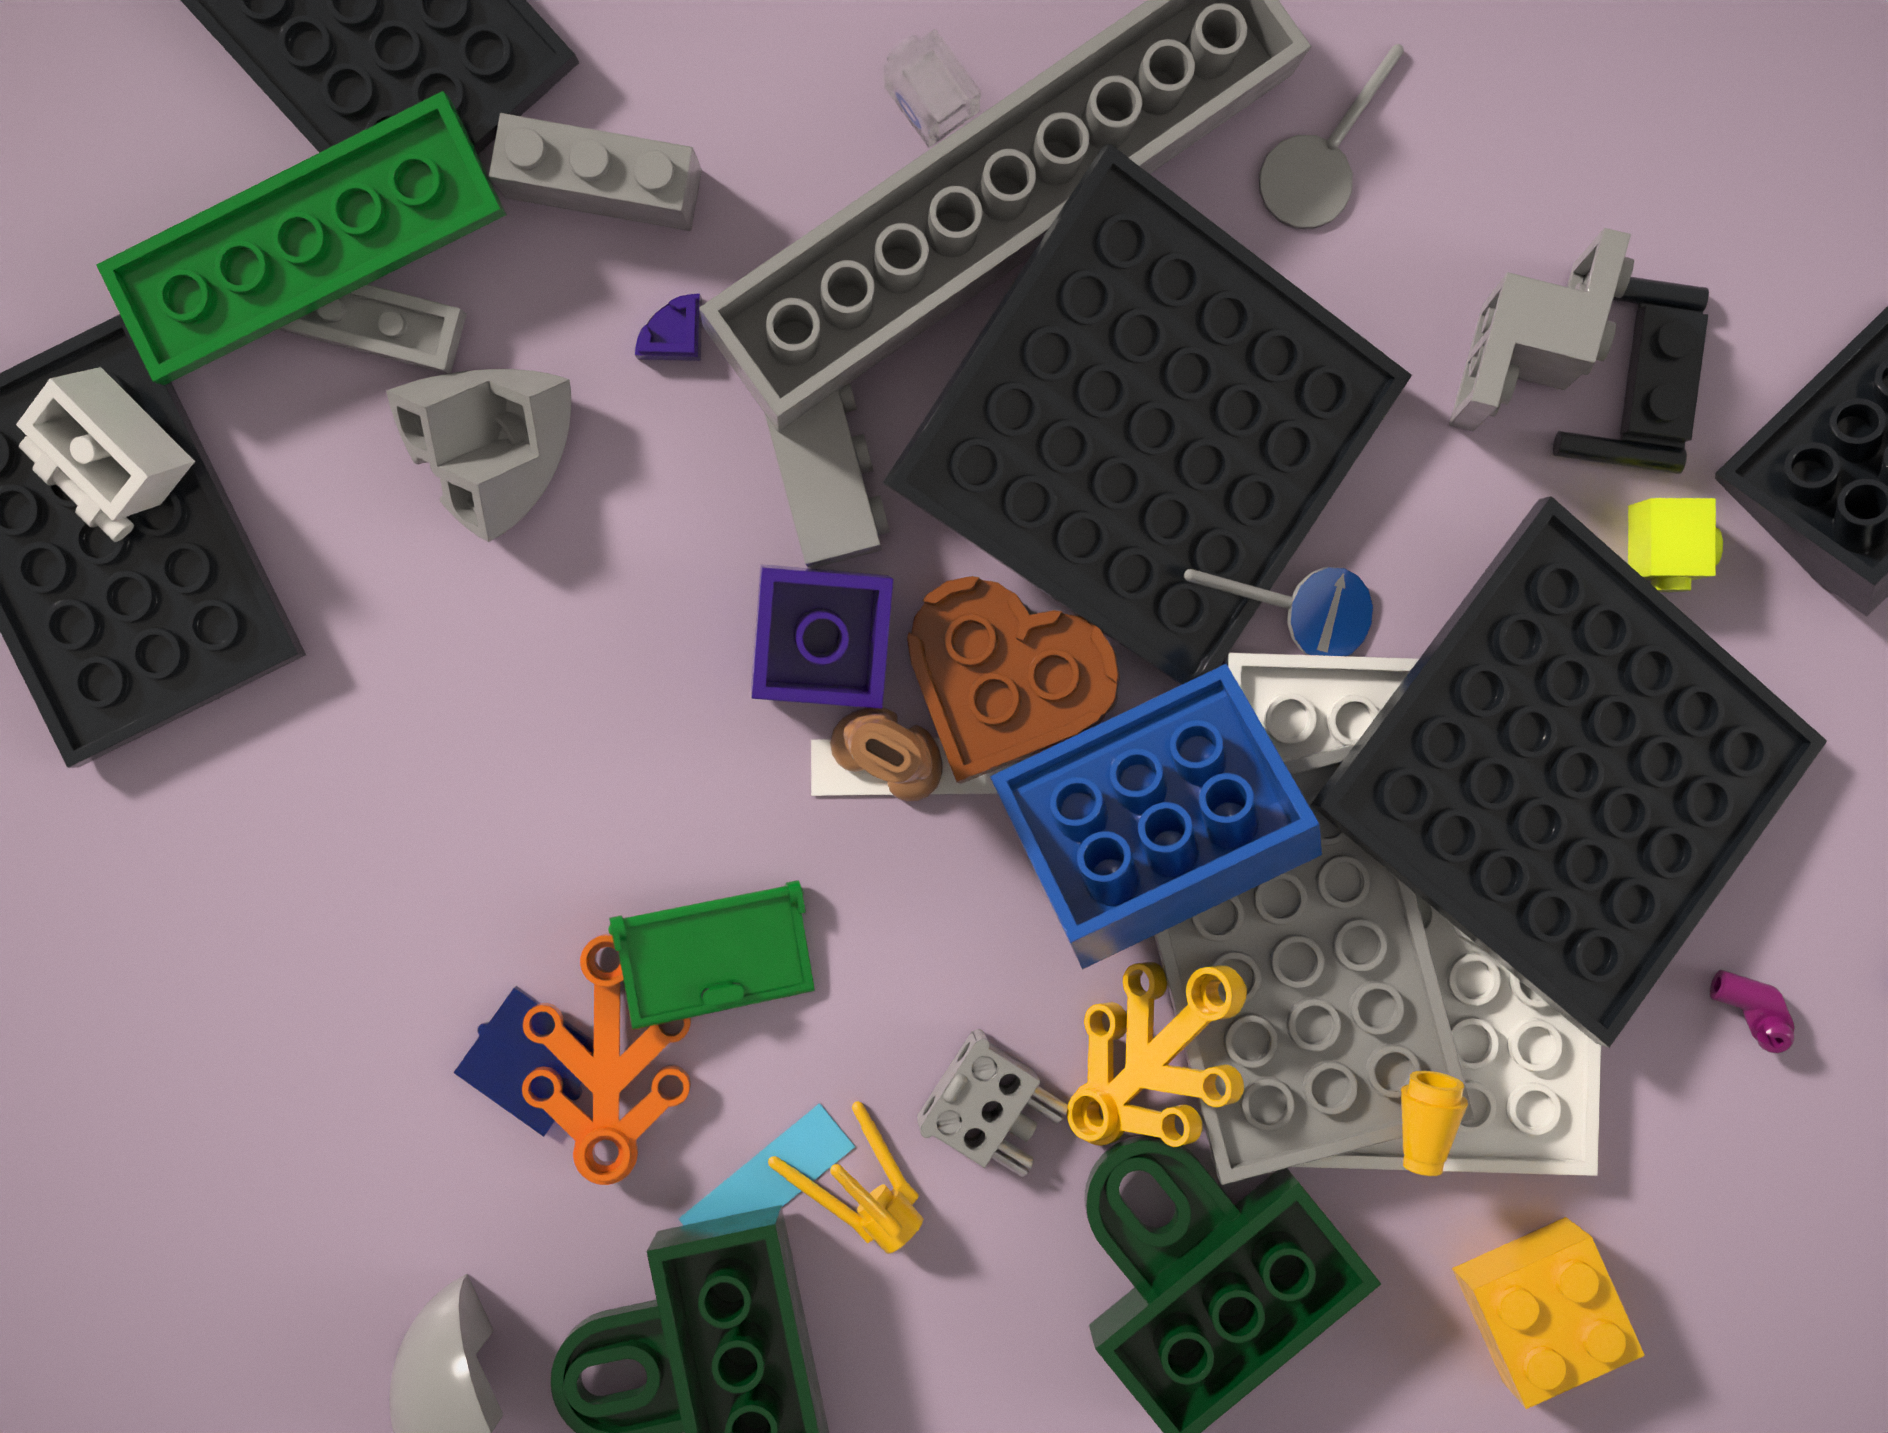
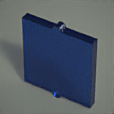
M515 986L490 1022H484L478 1026L477 1032L480 1036L453 1073L544 1137L555 1123V1120L543 1108H535L525 1101L522 1095L524 1079L532 1070L538 1067L553 1068L562 1078V1092L573 1101L579 1099L583 1093L580 1087L582 1082L544 1044L532 1042L527 1038L523 1031L524 1016L532 1007L534 1008L540 1002L518 986ZM538 1012L532 1018V1026L537 1033L546 1035L553 1032L555 1022L549 1013ZM564 1020L563 1026L594 1054V1040ZM539 1076L532 1080L531 1089L535 1096L548 1098L553 1095L554 1085L549 1078Z

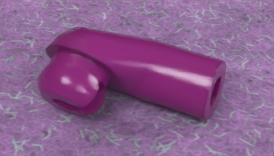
M1719 970L1715 974L1710 986V997L1713 1000L1741 1008L1752 1036L1758 1041L1759 1046L1769 1053H1782L1793 1045L1795 1040L1794 1022L1781 992L1776 987L1724 970Z

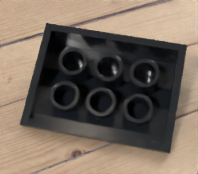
M1888 306L1715 473V479L1813 579L1866 617L1888 597Z

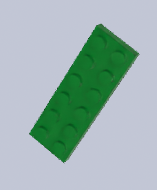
M442 91L96 264L152 381L166 385L507 214L450 97Z

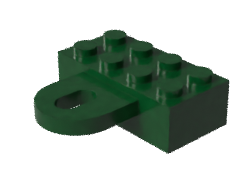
M1141 1135L1122 1140L1110 1147L1096 1161L1088 1176L1084 1201L1091 1230L1102 1248L1134 1286L1130 1292L1089 1324L1094 1347L1163 1433L1203 1432L1381 1285V1282L1288 1168L1277 1170L1235 1205L1201 1162L1186 1147H1171L1165 1144L1161 1138ZM1133 1171L1149 1173L1175 1204V1213L1167 1225L1159 1228L1147 1226L1122 1198L1119 1187L1122 1179L1128 1173Z
M782 1205L657 1231L646 1251L656 1300L609 1309L587 1317L576 1325L565 1338L556 1354L551 1370V1392L554 1404L565 1423L576 1433H829ZM624 1359H632L639 1362L647 1373V1382L643 1386L603 1396L590 1393L582 1383V1372L586 1368Z

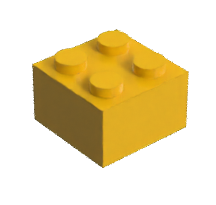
M1567 1217L1452 1268L1502 1382L1525 1409L1531 1408L1645 1356L1592 1236Z

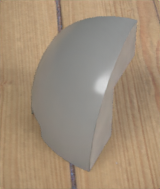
M484 369L433 376L386 391L395 423L411 459L415 464L430 463L432 472L440 478L443 492L440 502L462 525L478 537L490 542L504 534L530 511L546 490L561 460L569 431L571 416L570 379L530 370Z
M468 1274L456 1279L440 1290L420 1311L404 1336L396 1356L390 1383L389 1407L394 1433H492L503 1416V1412L476 1356L494 1330Z

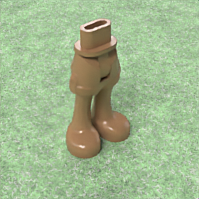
M882 707V709L863 708L851 712L843 717L833 729L830 742L832 755L838 765L845 770L852 772L865 770L872 776L887 781L890 792L896 798L904 801H919L928 797L937 788L942 775V758L940 750L928 730L918 725H913L909 729L899 725L897 714L885 707Z

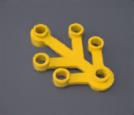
M1155 962L1135 963L1130 965L1123 975V988L1128 996L1127 1014L1123 1007L1115 1002L1092 1005L1085 1014L1084 1026L1089 1035L1088 1081L1079 1087L1069 1100L1067 1106L1068 1123L1076 1136L1098 1146L1116 1142L1125 1131L1161 1138L1165 1144L1171 1147L1191 1144L1200 1137L1202 1132L1201 1117L1193 1107L1182 1104L1166 1108L1161 1112L1129 1103L1143 1089L1202 1098L1211 1107L1234 1104L1241 1098L1244 1091L1243 1078L1239 1071L1231 1065L1224 1064L1199 1070L1168 1064L1211 1021L1228 1019L1241 1011L1247 996L1246 985L1241 976L1228 966L1218 965L1196 970L1190 976L1186 985L1188 1005L1153 1039L1154 1000L1164 995L1167 989V981L1163 968ZM1143 972L1149 978V989L1147 992L1141 986V975ZM1220 982L1223 983L1226 991L1225 1002L1222 1001L1218 993ZM1104 1012L1108 1015L1110 1019V1028L1108 1032L1105 1030L1102 1024V1016ZM1126 1033L1125 1068L1114 1078L1113 1040L1120 1039ZM1218 1075L1224 1080L1226 1085L1224 1096H1221L1216 1089L1215 1081ZM1099 1106H1101L1103 1111V1119L1099 1112ZM1176 1115L1181 1118L1184 1124L1182 1136L1175 1128Z

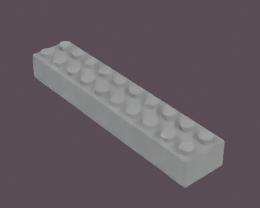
M1147 0L699 307L703 328L779 432L835 391L845 387L1029 259L1102 146L1113 145L1151 174L1291 77L1311 48V45L1279 0Z

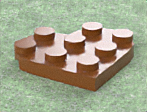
M975 576L946 581L928 593L923 599L924 605L915 615L912 632H909L907 637L910 660L957 783H965L1040 753L1100 724L1106 714L1115 707L1118 700L1117 690L1120 681L1116 653L1102 631L1082 617L1063 614L1062 611L1057 610L1030 615L1017 594L1011 590L1009 591L998 582L981 580Z

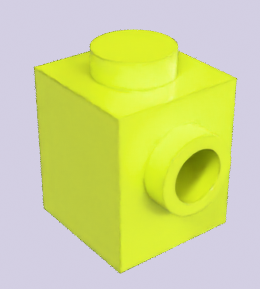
M1650 498L1628 505V564L1647 581H1651V585L1659 592L1691 591L1692 580L1716 576V565L1719 564L1723 553L1722 533L1719 528H1716V498Z

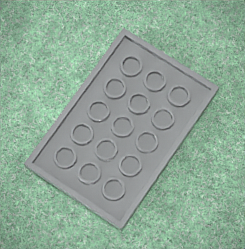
M1356 743L1284 762L1320 824L1321 856L1154 935L1175 1016L1188 1005L1186 985L1190 976L1200 968L1218 965L1228 966L1241 976L1246 985L1247 996L1241 1011L1234 1017L1211 1021L1184 1048L1189 1068L1205 1070L1209 1067L1227 1064L1236 1068L1243 1078V1094L1234 1104L1211 1107L1202 1098H1197L1217 1177L1222 1185L1402 1138L1401 1088L1409 1084L1410 1074L1415 1071L1439 1072L1453 1076L1463 1082V1096L1468 1100V1106L1461 1122L1474 1119L1415 892L1310 806ZM1220 982L1218 993L1222 1001L1225 1002L1226 991L1223 983ZM1218 1075L1215 1081L1216 1089L1221 1096H1224L1226 1085L1224 1080Z

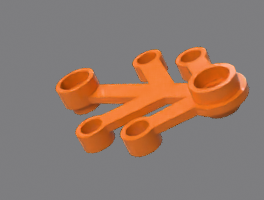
M602 934L587 943L580 957V966L584 976L594 984V1054L563 1026V1015L553 1004H537L526 1013L523 1019V1031L527 1038L532 1042L544 1044L593 1093V1119L562 1092L563 1080L560 1074L553 1068L538 1067L532 1070L523 1081L522 1095L529 1105L535 1108H543L575 1140L573 1159L579 1173L592 1183L610 1185L623 1180L630 1174L638 1157L636 1139L668 1107L677 1106L685 1101L690 1091L691 1081L687 1072L679 1066L669 1065L661 1068L652 1081V1091L619 1120L620 1092L669 1043L680 1041L687 1035L691 1026V1018L683 1019V1028L674 1034L665 1032L660 1024L650 1026L620 1056L621 981H623L621 964H619L618 968L611 971L604 970L598 965L596 958L600 949L604 947L615 949L612 936L610 934ZM538 1012L549 1013L555 1022L553 1032L546 1035L537 1033L532 1026L534 1014ZM667 1075L677 1076L683 1083V1091L675 1097L665 1096L660 1091L659 1082ZM539 1076L549 1078L554 1085L553 1095L548 1098L535 1096L531 1089L532 1080ZM610 1140L616 1144L618 1156L612 1161H602L595 1154V1145L599 1141Z

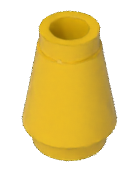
M1415 1071L1410 1074L1409 1084L1401 1088L1403 1166L1407 1170L1424 1176H1438L1443 1173L1444 1163L1448 1158L1468 1106V1100L1463 1096L1464 1084L1459 1079L1434 1071Z

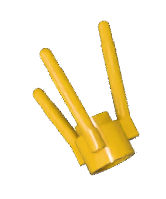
M857 1101L852 1105V1110L893 1186L891 1191L885 1184H882L869 1193L841 1165H832L830 1169L832 1176L859 1203L857 1212H855L779 1157L772 1156L769 1158L768 1164L773 1170L786 1178L788 1182L850 1225L866 1243L875 1240L886 1254H891L905 1245L916 1234L923 1223L924 1218L912 1206L918 1199L919 1194L903 1177L864 1104Z

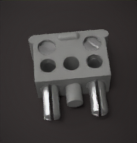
M981 1029L971 1031L917 1115V1122L922 1137L930 1138L933 1135L984 1168L992 1158L1023 1177L1029 1172L1025 1166L1031 1169L1034 1160L1033 1157L1004 1140L1008 1131L1025 1142L1035 1132L1037 1122L1021 1113L1025 1105L1054 1123L1062 1121L1063 1116L1032 1095L1064 1115L1067 1113L1068 1105L1038 1086L1041 1081L1033 1069L990 1043ZM1007 1074L1015 1075L1014 1080L1010 1084H999L1003 1076ZM990 1101L998 1102L994 1110H982L986 1103ZM970 1129H981L977 1136L973 1138L965 1137V1134Z

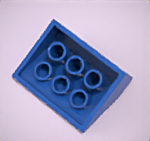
M1227 663L990 776L1082 970L1322 855L1320 824Z

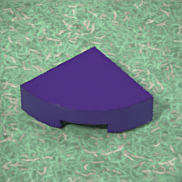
M700 293L676 297L657 311L641 329L635 347V356L638 360L701 361L702 319L699 307L702 306V297Z

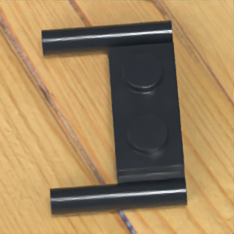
M1637 277L1630 278L1624 295L1621 298L1613 297L1614 301L1639 304L1633 334L1620 440L1558 431L1553 444L1554 456L1676 474L1682 473L1687 460L1685 442L1692 440L1709 315L1703 314L1709 298L1708 288Z

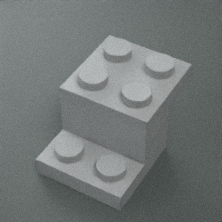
M1604 228L1573 263L1567 287L1509 272L1505 274L1482 305L1450 418V426L1474 431L1488 416L1495 417L1501 403L1507 405L1510 402L1518 379L1565 390L1582 374L1588 375L1596 360L1604 361L1606 359L1616 331V322L1607 320L1613 297L1621 298L1624 295L1634 267V259L1625 257L1631 234Z

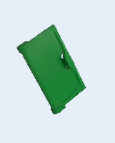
M799 880L786 882L785 886L626 918H623L622 915L610 917L608 932L612 936L615 951L619 953L632 1030L815 991L802 913H806L803 899L804 891Z

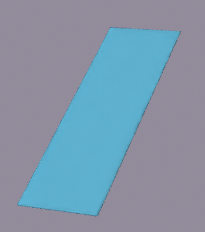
M819 1103L683 1214L679 1221L683 1225L778 1205L783 1207L799 1194L801 1190L773 1170L768 1164L769 1158L772 1156L779 1157L788 1165L814 1181L855 1148V1146Z

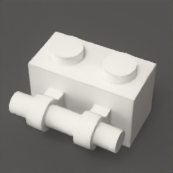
M101 367L50 378L16 424L27 435L19 444V448L35 463L33 471L47 485L57 484L78 505L75 513L89 527L99 526L114 542L123 539L134 528V524L127 516L161 505L195 462Z

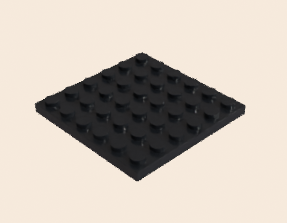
M1108 144L1102 146L883 481V484L1182 685L1221 665L1262 603L1250 598L1188 582L1184 578L1185 571L1194 569L1270 591L1412 374L1117 148Z
M1550 496L1538 499L1310 806L1592 1041L1610 1048L1824 747L1827 740L1556 499Z

